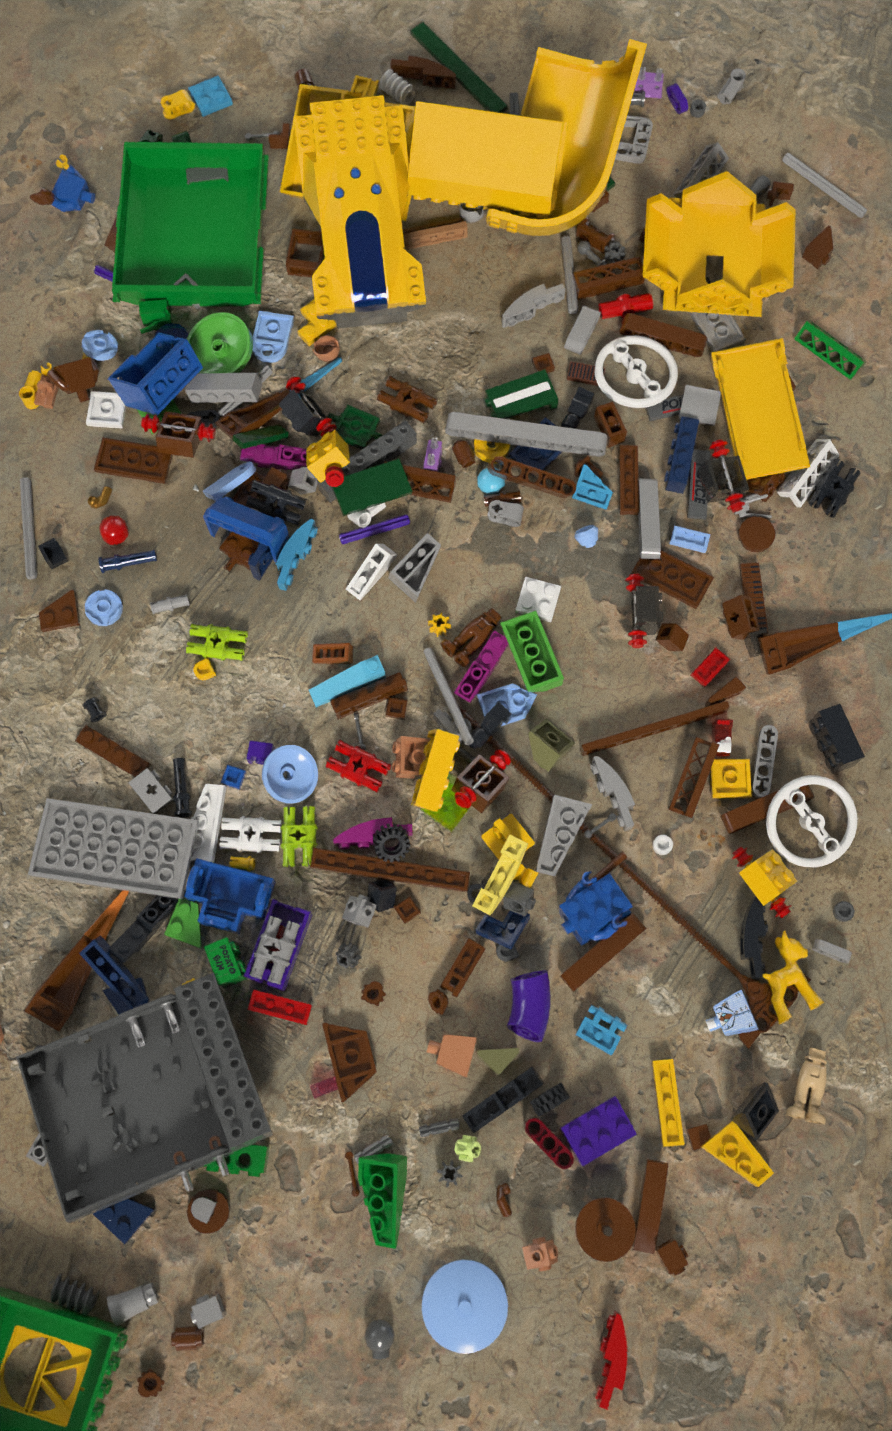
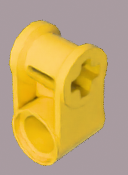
M179 90L176 93L164 96L160 101L161 106L164 108L163 115L168 120L191 113L195 108V104L186 90Z

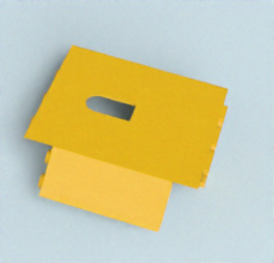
M728 171L683 189L681 198H667L662 193L647 199L643 277L664 290L663 310L762 317V298L793 288L796 209L785 202L766 210L764 204H756V194ZM706 255L723 256L722 280L710 284L706 282Z

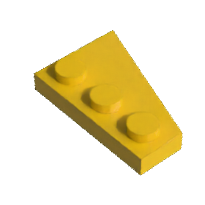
M733 1121L729 1122L701 1146V1148L756 1187H759L774 1174L745 1134Z

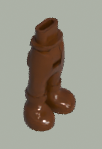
M491 608L488 612H483L482 615L468 623L460 634L454 638L453 642L445 639L440 645L450 658L454 656V661L458 665L466 667L470 663L469 656L473 655L491 636L494 628L498 626L497 622L502 617ZM471 637H473V639L463 648L462 651L457 652L459 648H461Z

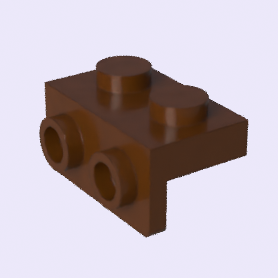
M783 472L748 479L743 485L744 490L760 496L767 494V498L761 499L763 502H767L779 484L783 482L785 474Z

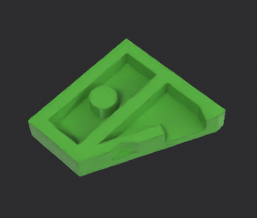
M179 899L164 935L201 949V924L198 922L200 914L199 904L186 899Z

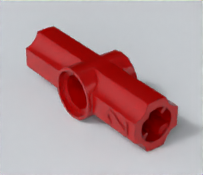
M646 293L631 297L630 294H623L616 300L599 303L600 318L607 319L616 316L624 318L627 313L635 314V312L653 309L652 295Z

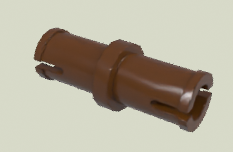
M520 491L484 495L485 507L489 506L494 500L521 503Z

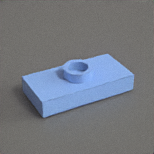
M674 525L670 545L706 553L710 534Z

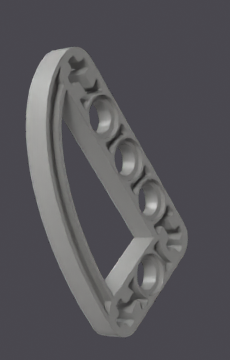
M627 116L624 127L637 128L633 144L619 142L615 160L640 164L646 158L653 123L648 118ZM643 126H647L645 132H642ZM642 138L645 139L646 142L639 143L637 140ZM624 149L626 153L620 154L618 150Z

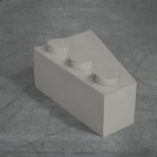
M428 533L390 571L388 577L415 603L441 547V544Z

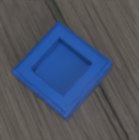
M227 765L221 784L240 790L246 770Z

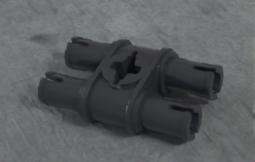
M834 459L829 470L823 473L819 484L815 486L814 495L808 502L812 507L816 501L813 508L818 509L825 497L830 499L831 502L825 510V514L828 516L832 510L829 516L831 518H834L840 507L846 504L848 496L854 491V483L861 474L857 470L853 475L856 468H850L845 479L839 477L838 474L845 465L841 461L837 466L840 459Z
M254 479L250 491L265 495L267 500L263 501L249 495L246 507L258 510L273 518L279 517L298 526L302 514L287 510L285 506L289 504L303 510L307 499L292 494L290 490L287 491L274 486V484L267 485Z

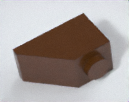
M829 225L806 246L802 256L816 269H819L822 265H827L832 258L830 255L833 251L832 229Z

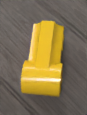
M32 370V372H29L25 386L19 391V396L27 409H35L39 406L34 403L38 390L37 383L42 376L38 371Z

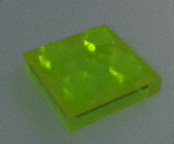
M449 782L447 789L442 794L444 801L441 809H438L437 812L422 808L420 810L452 833L470 808L460 807L456 803L455 793L451 790L453 784Z

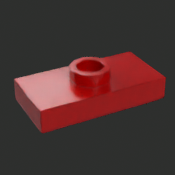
M715 647L690 676L703 687H706L730 661V658Z

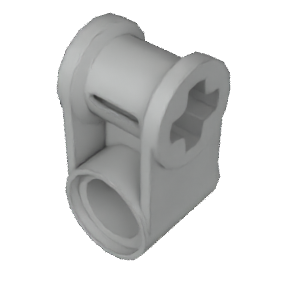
M494 500L489 505L488 518L495 523L519 527L524 507L517 503Z

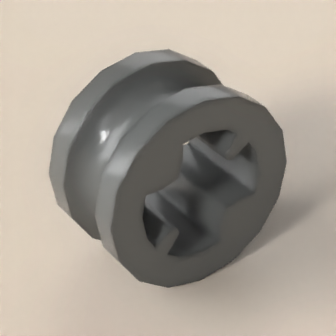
M702 100L693 101L690 114L695 118L702 117L706 109L705 102Z

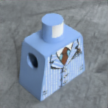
M742 990L714 1005L713 1009L716 1016L706 1020L710 1032L722 1028L726 1036L759 1029Z

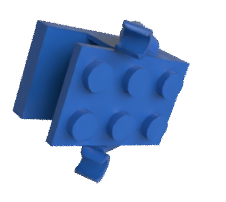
M592 871L585 872L582 879L566 897V901L559 905V914L564 920V923L561 924L562 928L567 934L572 932L581 947L591 940L608 939L618 930V927L627 925V921L621 924L619 922L632 913L630 911L633 907L610 873L597 881L596 877L589 880L588 877Z

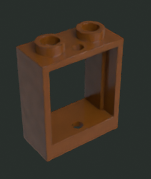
M292 229L285 264L287 275L312 278V275L325 258L322 232ZM298 244L321 246L318 262L295 260Z

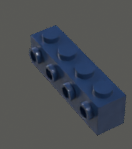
M681 416L680 422L675 424L674 433H676V439H672L670 448L673 449V454L669 455L667 463L670 469L669 471L666 470L664 481L667 482L666 491L684 493L688 481L699 419Z

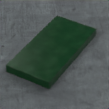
M400 459L344 476V481L340 486L332 487L343 516L410 495L413 492Z

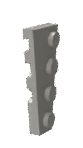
M553 795L535 868L536 872L550 876L556 875L592 804Z

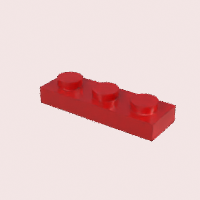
M253 990L247 1010L307 1025L313 1005Z

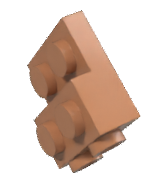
M406 736L396 739L392 746L393 753H396V760L393 761L392 771L396 772V777L421 778L422 775H419V768L423 760H426L423 752L425 745L428 744L430 739Z

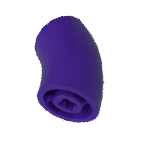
M547 970L529 972L510 979L512 986V1008L507 1027L518 1036L534 1042H542L550 1015L551 991Z

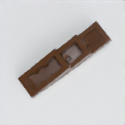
M647 1159L636 1219V1234L633 1243V1250L655 1253L668 1163Z

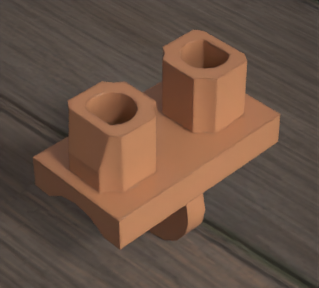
M42 374L40 381L37 383L38 390L34 403L44 408L53 409L59 388L48 376Z

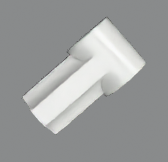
M383 503L347 516L349 520L358 526L366 527L371 522V518L383 510L386 505Z

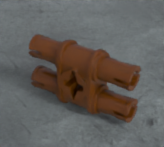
M389 376V379H387L386 387L399 392L398 395L394 397L381 390V394L377 396V401L390 406L392 411H397L405 415L406 418L412 417L423 424L426 423L425 420L428 419L429 413L416 408L417 404L421 403L433 410L438 402V399L424 393L422 388L419 389L409 384L408 381L402 382L393 376Z

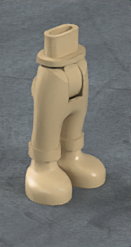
M815 1048L809 1049V1054L805 1056V1062L799 1072L796 1094L794 1096L795 1103L793 1106L788 1107L786 1115L801 1120L805 1117L807 1122L825 1125L826 1118L819 1113L827 1077L825 1051ZM811 1088L808 1110L805 1115L804 1107L807 1101L808 1090Z

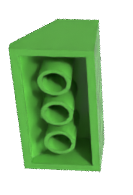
M533 611L500 623L527 691L545 692L561 686L564 677L537 612Z

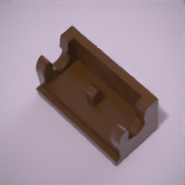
M586 217L578 224L576 237L582 241H588L593 248L604 254L605 246L609 247L610 242L615 241V234H605L591 225L589 222L590 218Z

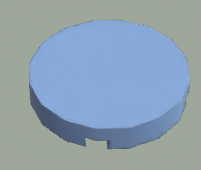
M93 330L84 335L82 349L88 357L94 360H109L117 354L118 342L110 333L106 334L102 330Z
M110 590L95 591L85 602L87 618L98 626L114 624L120 618L123 611L121 599L115 592Z

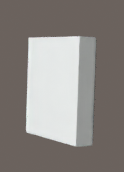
M91 391L86 419L87 426L123 429L126 406L119 395L111 392Z

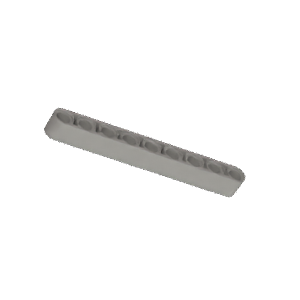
M450 412L448 414L445 428L446 434L455 437L591 456H604L608 436L601 432Z

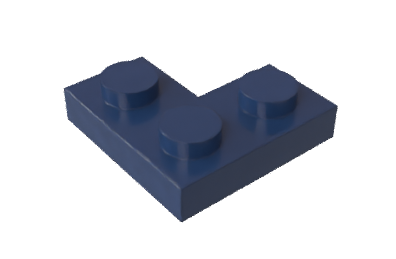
M509 911L503 922L485 914L476 928V934L508 949H512L530 920V914L527 913L526 916Z

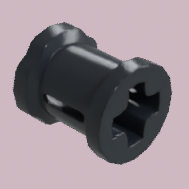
M97 697L88 699L82 705L91 716V722H98L107 715L106 711H103L100 707Z

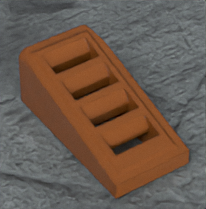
M350 643L313 644L312 663L353 664V646ZM320 649H323V658H320Z

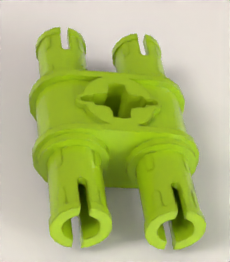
M191 624L190 636L206 637V642L200 644L188 641V647H186L187 654H198L204 658L221 659V661L226 659L243 661L244 657L242 656H244L245 650L229 648L228 642L246 643L248 631L232 630L229 626L220 627L213 626V624H208V626Z
M284 807V822L281 826L282 844H280L281 849H283L282 866L289 867L290 865V867H295V849L301 848L303 849L302 866L308 867V859L309 865H311L313 848L317 847L316 829H318V826L315 824V807H303V824L301 825L295 824L296 808L290 807L289 814L288 807ZM301 833L303 837H300V840L297 841L295 836Z

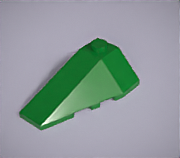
M386 1153L359 1157L358 1181L363 1188L365 1195L364 1203L369 1210V1222L375 1245L397 1248L407 1179V1156Z

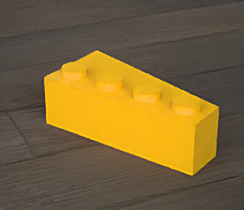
M439 729L428 731L427 737L431 739L425 745L423 752L426 760H423L420 764L419 775L422 776L421 779L416 781L411 802L413 806L432 812H437L443 805L444 798H442V794L448 787L449 779L447 777L455 763L453 756L455 752L457 753L460 746L458 735Z

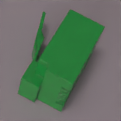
M166 299L139 302V315L143 325L148 326L140 329L141 334L153 330L156 331L163 327H173V320Z

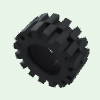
M390 823L386 824L387 828L381 826V831L377 829L376 835L373 836L376 854H378L380 859L383 857L385 862L388 859L390 862H393L395 858L397 861H400L399 857H406L405 853L408 854L410 848V840L406 830H403L401 825L397 827L395 823H393V827L390 826ZM390 838H397L399 840L395 847L388 848L384 846L385 841Z
M561 1082L532 1099L530 1104L537 1116L540 1117L565 1102L570 1096Z

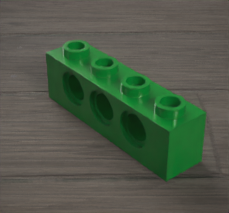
M251 1144L235 1151L230 1155V1159L226 1163L229 1174H239L240 1171H248V1176L260 1177L261 1173H266L270 1146ZM244 1153H247L251 1158L247 1166L241 1163V1156ZM217 1161L205 1165L206 1171L219 1172Z

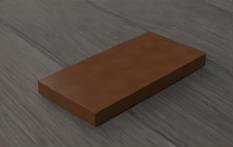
M103 437L94 471L165 484L173 455L159 453L157 446Z
M661 550L660 559L639 558L631 574H640V576L644 577V583L694 609H697L714 579L713 576L663 550Z

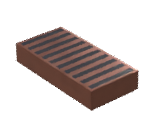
M570 362L567 380L598 386L595 378V366Z

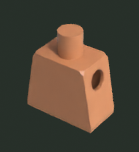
M443 1035L442 1043L429 1041L427 1052L438 1055L436 1064L467 1078L477 1038Z

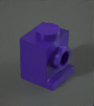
M250 741L247 753L248 763L253 764V761H256L255 763L263 765L267 756L275 750L273 743Z

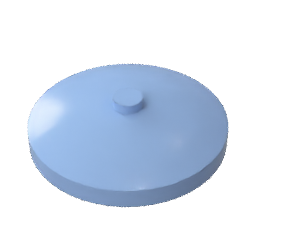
M468 1259L449 1262L440 1267L431 1276L425 1287L422 1298V1315L425 1326L433 1339L450 1351L473 1353L486 1348L499 1336L506 1322L508 1302L504 1286L498 1276L489 1267L480 1262Z

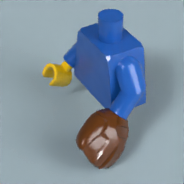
M62 154L59 158L64 163L57 159L56 165L66 170L61 171L53 190L50 191L44 188L40 192L29 196L33 202L39 205H52L62 212L80 211L85 202L93 204L95 201V193L90 192L86 179L71 164H67L68 159Z

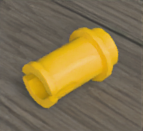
M248 856V858L230 857L232 861L229 862V867L245 869L247 872L255 869L256 860L251 856Z

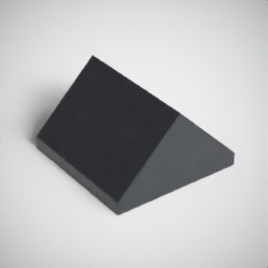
M764 1082L755 1087L731 1117V1120L754 1141L760 1138L779 1112L769 1084Z

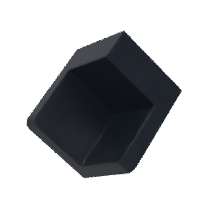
M55 538L38 546L51 569L68 562L66 555Z
M380 879L369 882L367 897L370 898L369 902L376 904L375 910L377 912L394 908L397 887L388 880Z

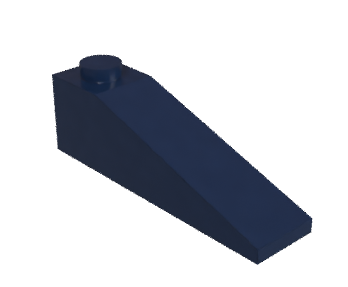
M101 935L79 953L130 1010L150 1000L124 963L109 952L110 945Z

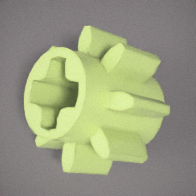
M463 1135L462 1139L457 1140L455 1152L457 1155H460L459 1160L473 1162V1158H477L480 1155L481 1145L479 1142H476L477 1137Z

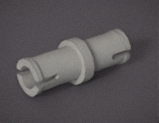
M187 594L173 598L169 596L165 600L150 602L153 614L167 610L171 612L175 608L190 606Z

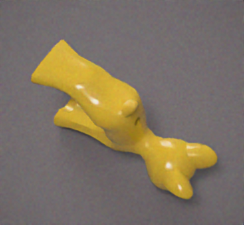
M783 931L782 938L776 937L775 945L786 966L771 974L765 973L762 975L768 980L771 987V1001L779 1025L792 1018L784 1002L787 986L793 984L796 986L810 1011L825 1003L812 989L803 971L797 964L799 959L808 956V950L803 948L798 940L788 938L786 931Z

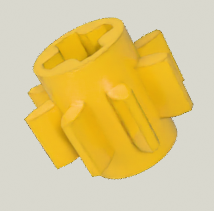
M442 613L437 616L432 614L433 620L428 621V625L432 626L429 632H434L436 637L441 634L446 636V629H451V624H448L449 617L445 618Z

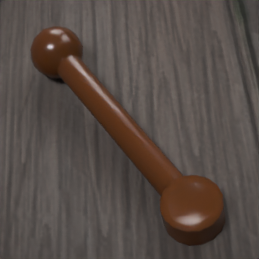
M348 1151L345 1154V1158L349 1164L353 1187L352 1195L357 1197L360 1191L356 1185L352 1162L353 1153Z

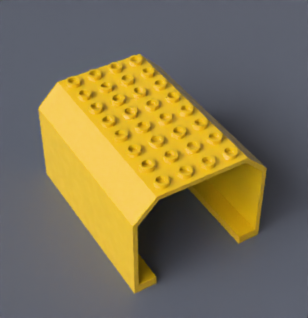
M416 101L408 170V183L410 185L408 194L413 195V199L417 200L431 198V202L437 203L447 200L450 205L466 203L465 207L471 208L481 205L485 210L501 208V211L511 213L515 210L518 211L519 215L529 216L531 213H535L538 218H546L555 210L569 122Z

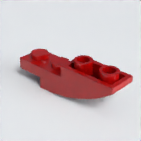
M615 1310L613 1316L609 1315L606 1328L609 1330L606 1338L603 1337L600 1344L601 1355L609 1361L603 1365L601 1376L604 1379L602 1386L598 1385L595 1393L598 1406L608 1410L614 1387L623 1390L627 1369L625 1328L621 1314Z

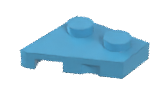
M584 464L572 499L607 510L613 492Z

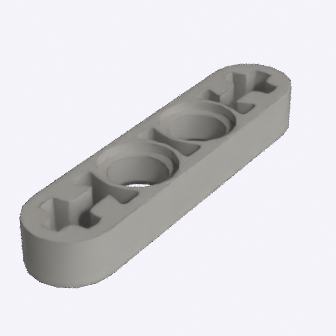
M772 725L764 726L758 736L751 784V793L757 799L767 796L771 788L778 731ZM767 730H769L770 734L773 736L769 738L768 743H765L767 740V735L764 733H766ZM761 749H769L771 752L770 757H763ZM760 766L766 767L768 775H760L758 768ZM761 780H767V782L764 781L762 783V789L765 791L760 794L756 788L760 785Z

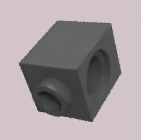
M512 882L503 897L504 908L526 916L528 911L532 910L535 906L534 890Z

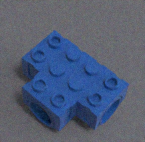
M196 858L195 865H193L188 876L184 897L190 901H197L203 904L198 918L200 924L240 934L241 924L244 921L245 915L265 920L276 882L270 877Z

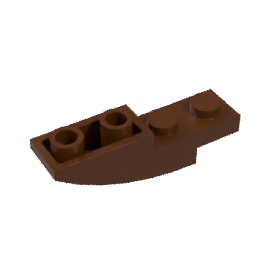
M410 55L408 61L391 59V69L393 73L398 74V77L423 80V86L456 89V74L437 62Z

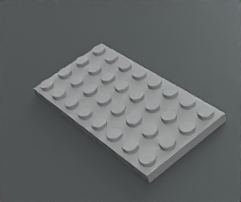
M47 798L28 875L183 899L199 821Z

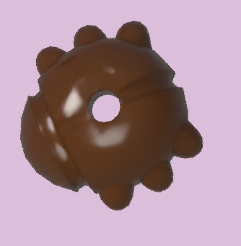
M373 981L368 985H364L365 989L361 991L363 994L361 999L367 1003L379 1006V1002H383V997L386 996L381 983Z
M439 989L430 992L428 995V1001L432 1010L436 1014L442 1015L448 1007L449 1000L447 995Z
M152 1369L142 1372V1377L137 1379L139 1382L138 1392L145 1398L150 1396L157 1397L158 1392L162 1391V1385L165 1384L160 1375Z

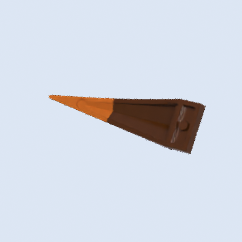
M122 890L38 987L24 1008V1012L60 1032L70 1017L92 969L79 953L100 935L106 940L129 891Z

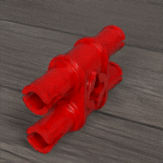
M339 740V745L336 744L335 751L348 756L350 760L345 764L331 756L325 767L339 773L341 778H346L356 783L357 786L363 785L378 793L379 787L381 788L383 782L369 776L368 771L372 768L387 776L388 770L390 771L392 765L378 759L376 754H371L361 749L360 746L353 747ZM361 762L362 768L359 767L356 770L355 764L359 765V763Z

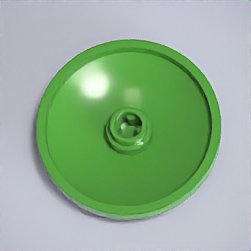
M219 312L204 317L192 328L187 337L189 344L203 366V369L198 374L240 373L247 365L252 354L253 338L248 326L239 317L231 313Z

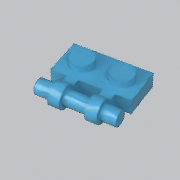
M591 1004L588 1012L595 1015L593 1020L584 1017L575 1035L612 1056L621 1039L619 1035L615 1034V1031L619 1029L624 1032L627 1024L623 1023L619 1017H613L604 1012L605 1009L597 1008ZM600 1019L610 1024L609 1029L598 1024Z

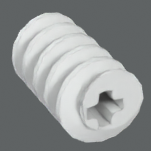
M392 69L384 73L379 83L381 89L401 105H409L415 97V91H412L413 86L408 84L406 80L403 81L402 77H398L397 73H393Z

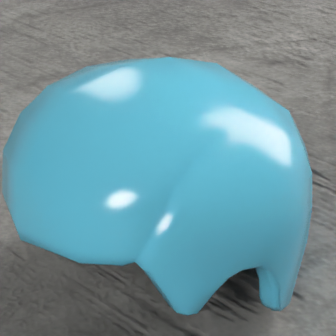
M485 468L477 477V485L485 494H497L505 486V479L491 475L488 469Z

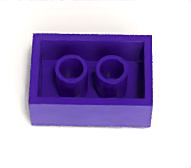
M612 1096L559 1127L580 1166L588 1164L637 1135L616 1096Z

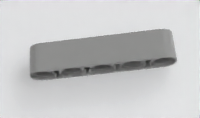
M638 479L640 559H660L657 479Z

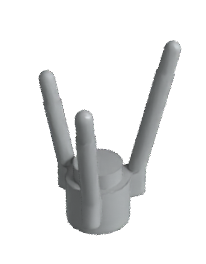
M754 493L741 498V502H745L742 510L733 512L734 515L739 514V518L753 516L772 518V515L746 513L749 510V503L767 498L768 495L760 496Z

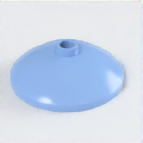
M296 745L278 747L267 756L263 764V784L267 792L277 801L289 804L301 802L309 797L316 787L318 781L316 762L312 755L302 747ZM284 771L287 772V778L283 776Z

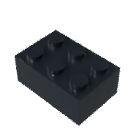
M841 704L818 711L809 721L810 731L817 738L818 749L823 752L826 758L825 764L829 770L831 769L833 774L854 767L865 757Z

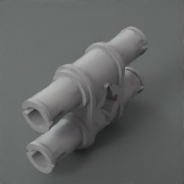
M269 916L265 932L260 935L261 939L257 951L254 953L256 959L249 975L262 979L267 962L272 961L274 965L268 981L280 985L285 968L290 966L289 961L293 949L296 948L294 941L300 925L288 921L283 938L279 940L276 938L282 920ZM278 948L280 951L272 952L270 949Z

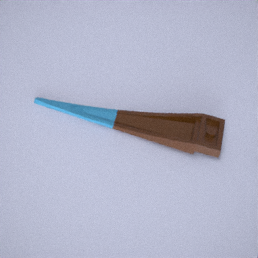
M341 357L301 380V383L306 384L304 392L342 362ZM284 389L260 401L231 411L215 423L231 439H233L234 434L258 429L282 410L279 403L291 390Z
M892 613L777 631L758 637L766 674L770 675L787 670L829 647L892 619Z

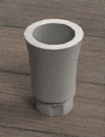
M153 1283L144 1286L140 1285L120 1294L107 1296L109 1312L116 1327L159 1302Z

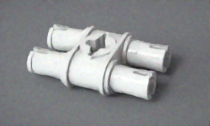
M245 816L240 817V819L222 818V830H239L240 836L238 838L220 837V849H237L240 853L243 851L262 853V851H280V839H263L262 833L264 831L281 833L282 820H265L263 817L246 818ZM253 830V832H254L255 835H252L251 838L249 839V837L247 836V834H250L251 831Z

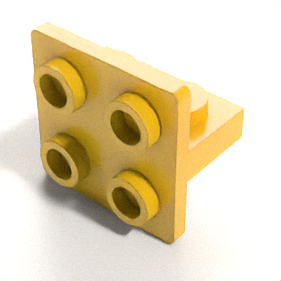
M509 814L502 820L499 818L493 823L492 828L481 835L482 840L498 860L502 855L501 850L509 835L528 843L526 851L535 844L513 814Z

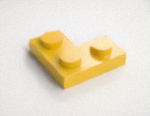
M312 300L300 309L301 314L309 323L298 330V335L308 346H311L320 337H323L336 327L334 320L317 319L315 300Z

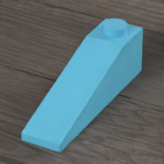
M376 655L309 689L315 707H319L335 698L384 679L386 675L380 659Z

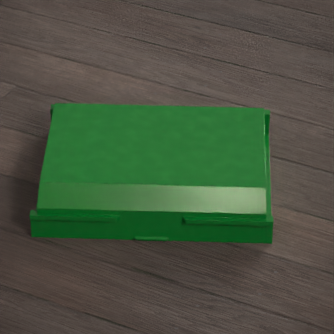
M124 142L120 198L116 218L117 234L112 282L113 302L124 301L139 305V302L166 299L168 306H193L192 304H199L200 306L243 307L253 303L261 304L264 248L261 247L263 210L266 209L269 166V155H265L263 144ZM227 168L229 182L225 179L190 182L188 185L186 169ZM186 273L198 286H193L187 279L178 285L173 284Z

